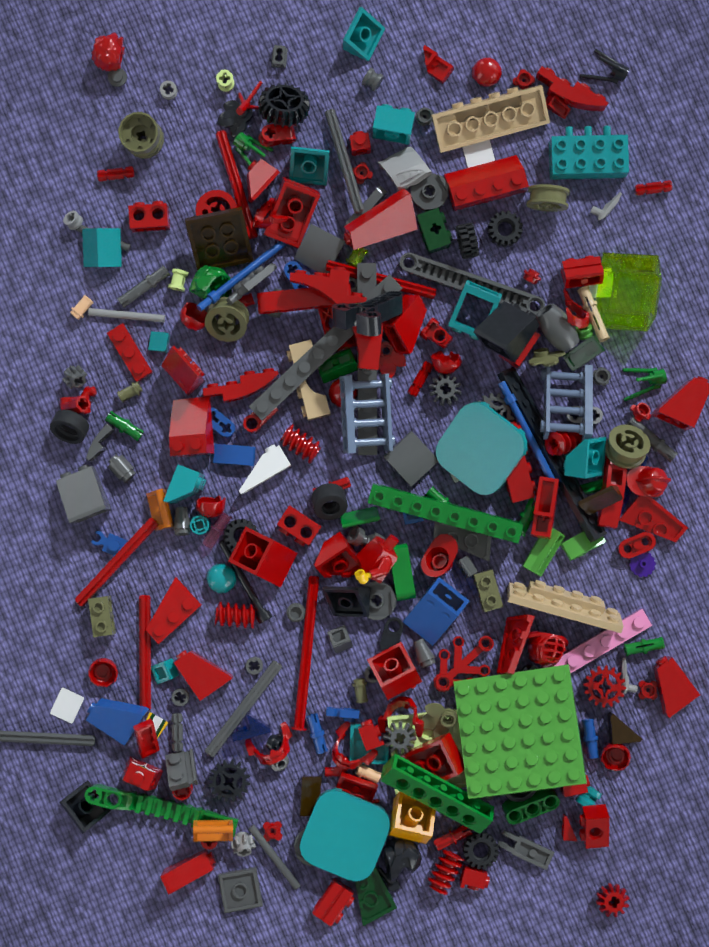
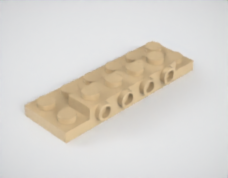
M538 85L524 90H518V87L509 88L505 94L500 95V92L488 94L489 98L483 100L481 97L470 99L471 103L463 105V102L454 103L452 108L432 114L431 117L439 152L450 151L549 124L550 120L543 86Z
M535 580V582L530 581L528 587L519 582H509L507 596L510 603L622 633L624 626L620 613L613 608L605 609V603L600 597L584 596L583 593L575 590L572 592L566 591L563 587L554 585V587L548 586L545 582Z

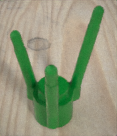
M241 132L236 136L233 144L237 147L235 151L242 156L248 166L251 165V161L243 151L248 152L252 149L262 157L266 156L253 143L273 152L272 148L262 146L259 141Z
M622 369L623 372L648 373V376L636 378V381L648 380L650 385L653 384L624 398L625 402L654 389H659L662 384L667 383L664 369Z

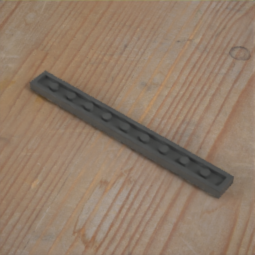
M357 263V293H362L363 297H365L376 287V263ZM357 350V381L377 380L376 370L358 368ZM377 388L357 389V400L377 399ZM377 407L357 408L358 420L377 419ZM377 426L358 427V439L377 438ZM377 446L358 447V455H377Z
M389 274L365 296L367 297L366 301L389 291H400L402 287ZM333 327L249 406L251 410L261 420L266 418L354 335L352 328L344 330Z

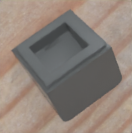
M345 625L327 632L335 653L353 647Z

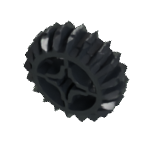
M278 83L277 86L271 84L270 88L265 87L258 100L259 112L262 118L267 120L268 124L274 123V126L281 125L282 128L284 126L290 128L291 125L297 126L298 123H303L304 119H307L310 109L309 99L305 91H301L300 87L295 88L293 84L291 86L286 83L284 85Z

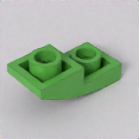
M583 531L563 542L561 547L569 560L572 561L585 555L588 551L604 545L606 540L604 537H601L590 543Z

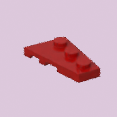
M175 577L145 630L158 645L201 606L200 602L177 577Z
M526 614L507 617L497 674L512 675L515 673L535 616Z

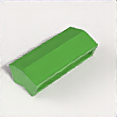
M553 528L551 539L538 538L522 567L541 577L564 540L565 535Z

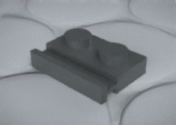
M192 748L189 749L190 751L184 752L183 750L165 755L170 791L190 787L191 784L198 785L195 756Z

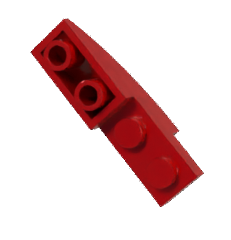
M541 66L535 78L549 87L546 95H555L570 107L587 111H604L609 103L603 95L592 92L591 88L585 83L577 81L574 87L570 86L571 84L568 80L560 79L550 68Z
M274 368L263 369V373L256 374L255 371L244 372V375L240 376L241 383L237 384V381L226 382L224 386H218V383L208 384L207 388H202L203 396H223L225 403L244 399L272 384L279 377V372L274 371Z
M605 454L603 486L600 491L610 486H618L624 499L627 468L615 465ZM623 499L598 511L597 526L614 529L618 527Z

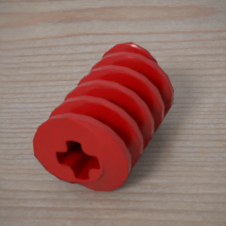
M290 425L279 442L283 440V447L290 444L289 451H293L296 448L295 455L298 456L303 453L302 459L304 460L309 457L308 463L311 464L321 450L319 448L320 442L317 441L313 444V437L306 440L307 433L300 436V429L298 428L296 431H293L294 425Z
M550 432L547 440H545L546 450L552 456L570 453L582 442V435L576 432Z
M219 602L216 608L215 626L218 621H220L221 626H224L227 621L229 627L235 622L236 627L239 628L242 622L244 628H247L250 623L251 628L254 629L255 610L253 605L250 604L249 608L246 609L243 603L239 609L237 603L231 608L229 602H227L225 607H223L222 602Z
M442 850L445 857H438L442 863H435L438 871L431 870L435 877H428L427 880L431 883L429 886L433 890L447 895L448 892L445 888H451L449 881L453 882L455 880L452 874L457 875L459 871L456 867H462V863L459 860H465L451 851Z

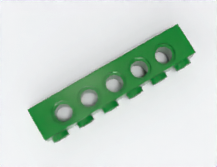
M394 754L384 764L381 782L480 834L493 822L494 806L479 798L468 799L466 791L407 759Z

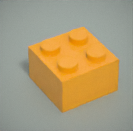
M399 791L393 800L389 836L426 844L433 836L436 810Z

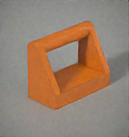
M158 489L146 494L151 517L159 524L155 531L172 528L174 524L170 505L163 501L167 493L165 489Z
M194 820L193 842L233 841V820Z

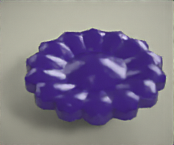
M647 552L630 558V570L634 572V575L647 577L655 570V558L651 556V553Z

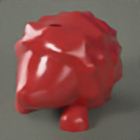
M113 32L110 35L95 38L91 55L94 64L98 68L108 72L112 70L117 71L121 68L122 57L125 54V47L123 46L124 37H118Z

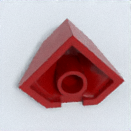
M338 532L323 543L314 564L315 568L324 578H332V575H341L342 578H349L357 570L362 569L355 550L341 532Z

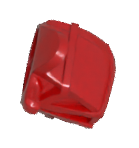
M531 631L527 637L529 638L527 643L528 656L534 663L544 666H555L560 661L564 651H566L565 647L568 646L569 642L564 636Z

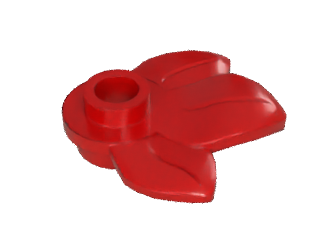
M384 341L381 343L378 370H380L381 374H389V378H392L396 372V367L406 366V359L404 354L395 352L390 342ZM388 348L390 352L385 355L382 350Z

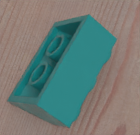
M177 465L163 501L176 504L198 494L200 490L203 491L207 481L204 479L205 475Z

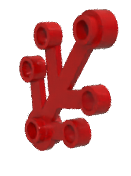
M461 636L454 637L452 641L454 645V666L447 673V660L450 658V652L447 649H441L438 653L440 673L433 680L434 687L440 692L450 690L451 687H454L453 681H460V679H453L459 673L488 676L490 668L487 665H467L483 651H490L493 648L494 641L491 637H480L478 645L463 659L462 646L464 645V639ZM457 638L462 640L461 645L455 644ZM483 640L489 641V645L487 647H484L482 645ZM443 651L448 653L446 658L441 657ZM487 667L488 672L482 674L481 668ZM441 679H446L447 681L444 686L439 684Z

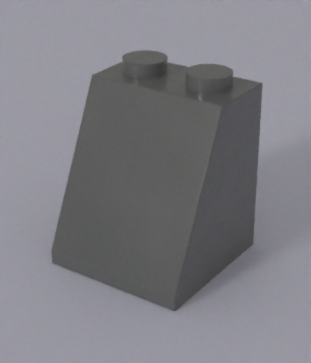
M87 464L79 467L78 472L73 474L71 472L60 475L61 479L56 480L69 523L77 524L111 510L95 467H89Z

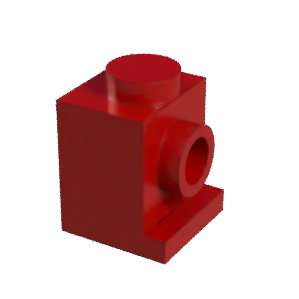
M357 131L350 135L349 141L352 156L371 153L369 133Z
M372 719L361 722L358 730L366 751L384 745L383 738L380 740L378 738L382 736L378 725L374 726Z
M463 865L459 880L461 888H464L465 885H467V888L476 891L479 888H488L490 877L486 870Z

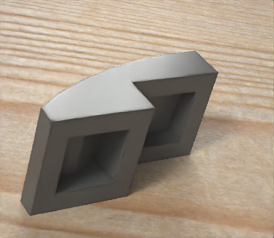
M106 424L94 438L86 456L89 461L92 462L106 450L101 443L115 431L111 425Z

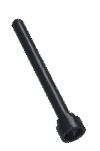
M220 540L219 545L227 560H229L232 551L227 549L224 540ZM230 563L257 611L256 619L259 624L273 617L270 610H267L266 607L263 608L242 569Z

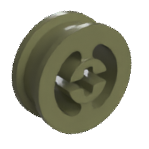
M537 184L528 187V193H530V200L526 202L528 208L548 212L564 211L569 208V204L566 203V197L570 194L568 188L551 184Z
M221 297L218 302L209 306L205 318V327L211 336L220 341H236L243 337L249 322L248 309L239 300L230 305L226 300L228 297ZM220 314L217 321L215 315ZM236 318L239 321V324L235 325Z
M619 425L614 427L606 441L605 454L612 463L619 467L627 469L636 468L644 462L650 450V440L641 429L635 426Z

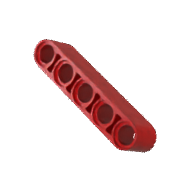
M348 284V293H347V295H351V285H350V284ZM312 288L256 294L258 314L328 308L334 305L329 298Z

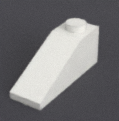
M272 445L265 449L266 453L261 456L240 488L239 492L241 495L291 467L280 445L277 447Z

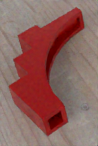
M334 267V270L330 269L329 277H326V273L314 272V275H308L304 270H295L294 273L290 272V282L305 285L319 291L334 304L360 303L367 300V297H363L362 293L351 292V295H347L350 271H346L345 267ZM381 323V334L378 336L358 334L357 326L352 327L357 344L359 369L378 370L384 323Z

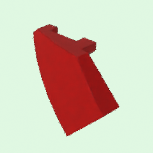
M424 45L423 50L427 73L443 84L453 72L454 67L438 57L437 52Z

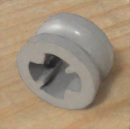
M164 81L160 85V92L164 99L172 100L177 96L178 90L174 82ZM168 86H171L173 90L170 94H166L164 90Z
M73 210L65 215L63 222L70 230H76L81 226L83 218Z

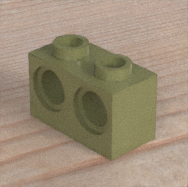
M490 569L473 574L483 612L502 608L503 603L493 570Z
M111 595L88 599L93 637L116 634Z

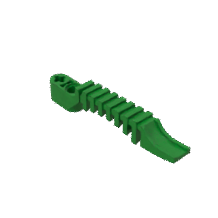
M94 784L85 792V799L90 804L108 809L134 810L138 814L144 811L145 815L152 813L155 814L154 817L164 816L166 820L172 818L173 822L183 821V825L192 823V828L194 820H233V837L235 836L239 820L208 809L204 810L202 807L196 808L193 807L194 805H184L182 802L176 803L174 800L168 801L162 797L156 798L154 795L148 796L145 793L137 794V791H125L102 784ZM94 790H97V791H96V794L99 795V796L96 797V798H95V794L92 793ZM111 794H115L118 797V803H113L110 800Z

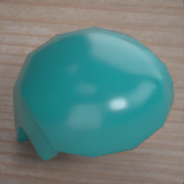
M220 563L208 569L206 580L208 586L213 591L221 594L227 593L234 588L236 575L232 568Z

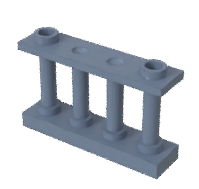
M585 365L583 372L580 373L551 372V366H545V369L541 370V380L544 381V417L540 423V432H543V439L547 440L550 431L576 432L582 435V441L592 438L593 365ZM550 379L579 381V383H582V389H551ZM550 396L579 398V400H582V406L579 408L550 406ZM550 413L579 415V417H582V423L579 425L550 423Z
M380 374V380L354 381L352 375L339 376L343 453H356L358 447L384 445V451H393L395 437L392 435L390 402L392 379L389 378V374ZM364 388H381V399L355 401L353 399V391ZM382 407V418L356 420L354 418V410L356 408ZM383 426V438L357 439L355 437V430L358 427Z

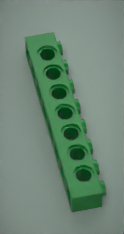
M377 483L372 484L368 499L369 504L514 543H519L523 529L522 522Z

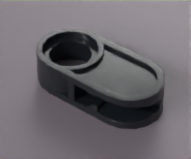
M391 617L386 621L380 641L382 651L400 642L403 623L399 618ZM397 621L400 625L399 630L395 632L390 631L389 623Z

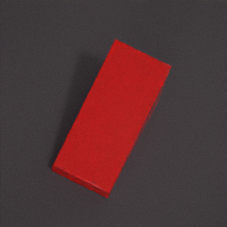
M548 95L545 99L548 110L563 119L567 117L571 109L557 96Z
M563 814L562 840L577 841L567 816Z

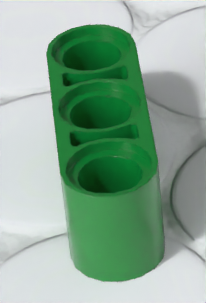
M407 543L399 544L394 547L398 558L391 568L397 601L415 599L416 593Z
M554 788L537 790L526 801L515 802L509 799L506 800L502 805V811L508 823L518 824L556 809L560 804V800Z

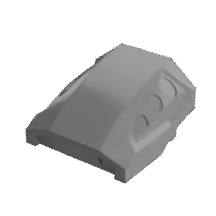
M411 146L389 156L383 161H378L380 168L385 170L387 176L395 183L398 191L408 189L412 185H417L432 174L426 163Z

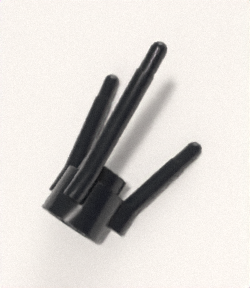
M595 49L594 52L600 55L599 60L612 67L610 75L613 77L588 74L579 75L580 78L608 81L617 84L618 81L624 82L629 68Z

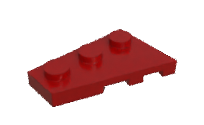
M638 495L619 519V521L673 542H677L688 529L674 515L652 497Z

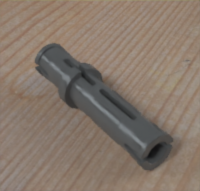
M162 265L151 275L147 274L144 280L118 297V301L122 304L123 308H126V306L153 287L156 288L159 282L170 276V273Z
M634 416L626 424L641 429L648 436L653 451L659 452L669 462L678 454L665 443L663 438L660 439L641 422H637Z

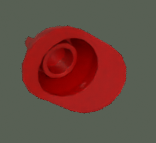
M639 466L628 471L626 481L629 489L636 495L659 497L663 494L671 478H668L665 471L658 467Z
M441 534L430 544L421 560L422 571L427 576L439 577L451 570L458 552V544L453 536Z

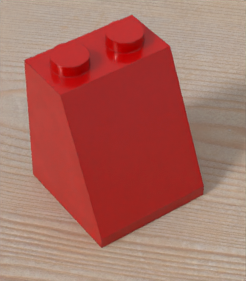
M698 376L686 381L652 412L651 416L685 431L694 428L709 395L708 380Z
M245 526L228 562L281 588L298 553Z

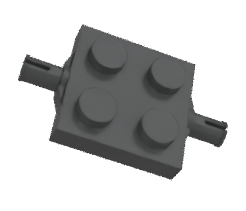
M271 263L263 268L261 265L246 276L245 279L232 287L233 292L226 299L228 304L232 305L238 299H241L242 295L251 290L264 278L269 277L277 269V266Z

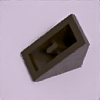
M609 712L607 714L609 741L612 744L636 743L643 740L613 713Z

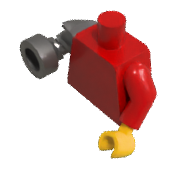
M354 526L348 533V543L354 546L366 545L357 554L362 569L357 570L354 575L360 584H366L369 578L381 584L397 561L398 557L394 547L398 544L399 540L392 534L385 539L376 532L366 536L364 529Z

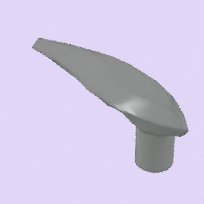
M618 193L610 202L605 204L602 210L593 206L590 213L598 216L599 220L605 218L614 209L622 193Z
M623 658L621 679L625 678L626 680L622 683V685L626 686V690H621V692L624 694L627 692L636 693L638 686L629 684L626 658Z

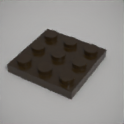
M242 207L185 218L197 271L206 265L224 268L254 261Z

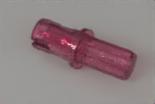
M223 512L217 518L214 525L210 526L212 528L202 543L206 547L212 548L219 536L224 534L223 530L232 517Z

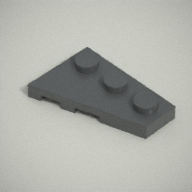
M434 521V539L441 534L451 535L456 539L458 549L490 562L491 536Z

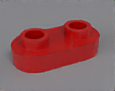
M642 532L621 541L618 545V553L623 558H633L652 550L656 544V539L653 534ZM643 538L648 540L647 545L642 544ZM626 545L630 547V552L628 553L624 551Z

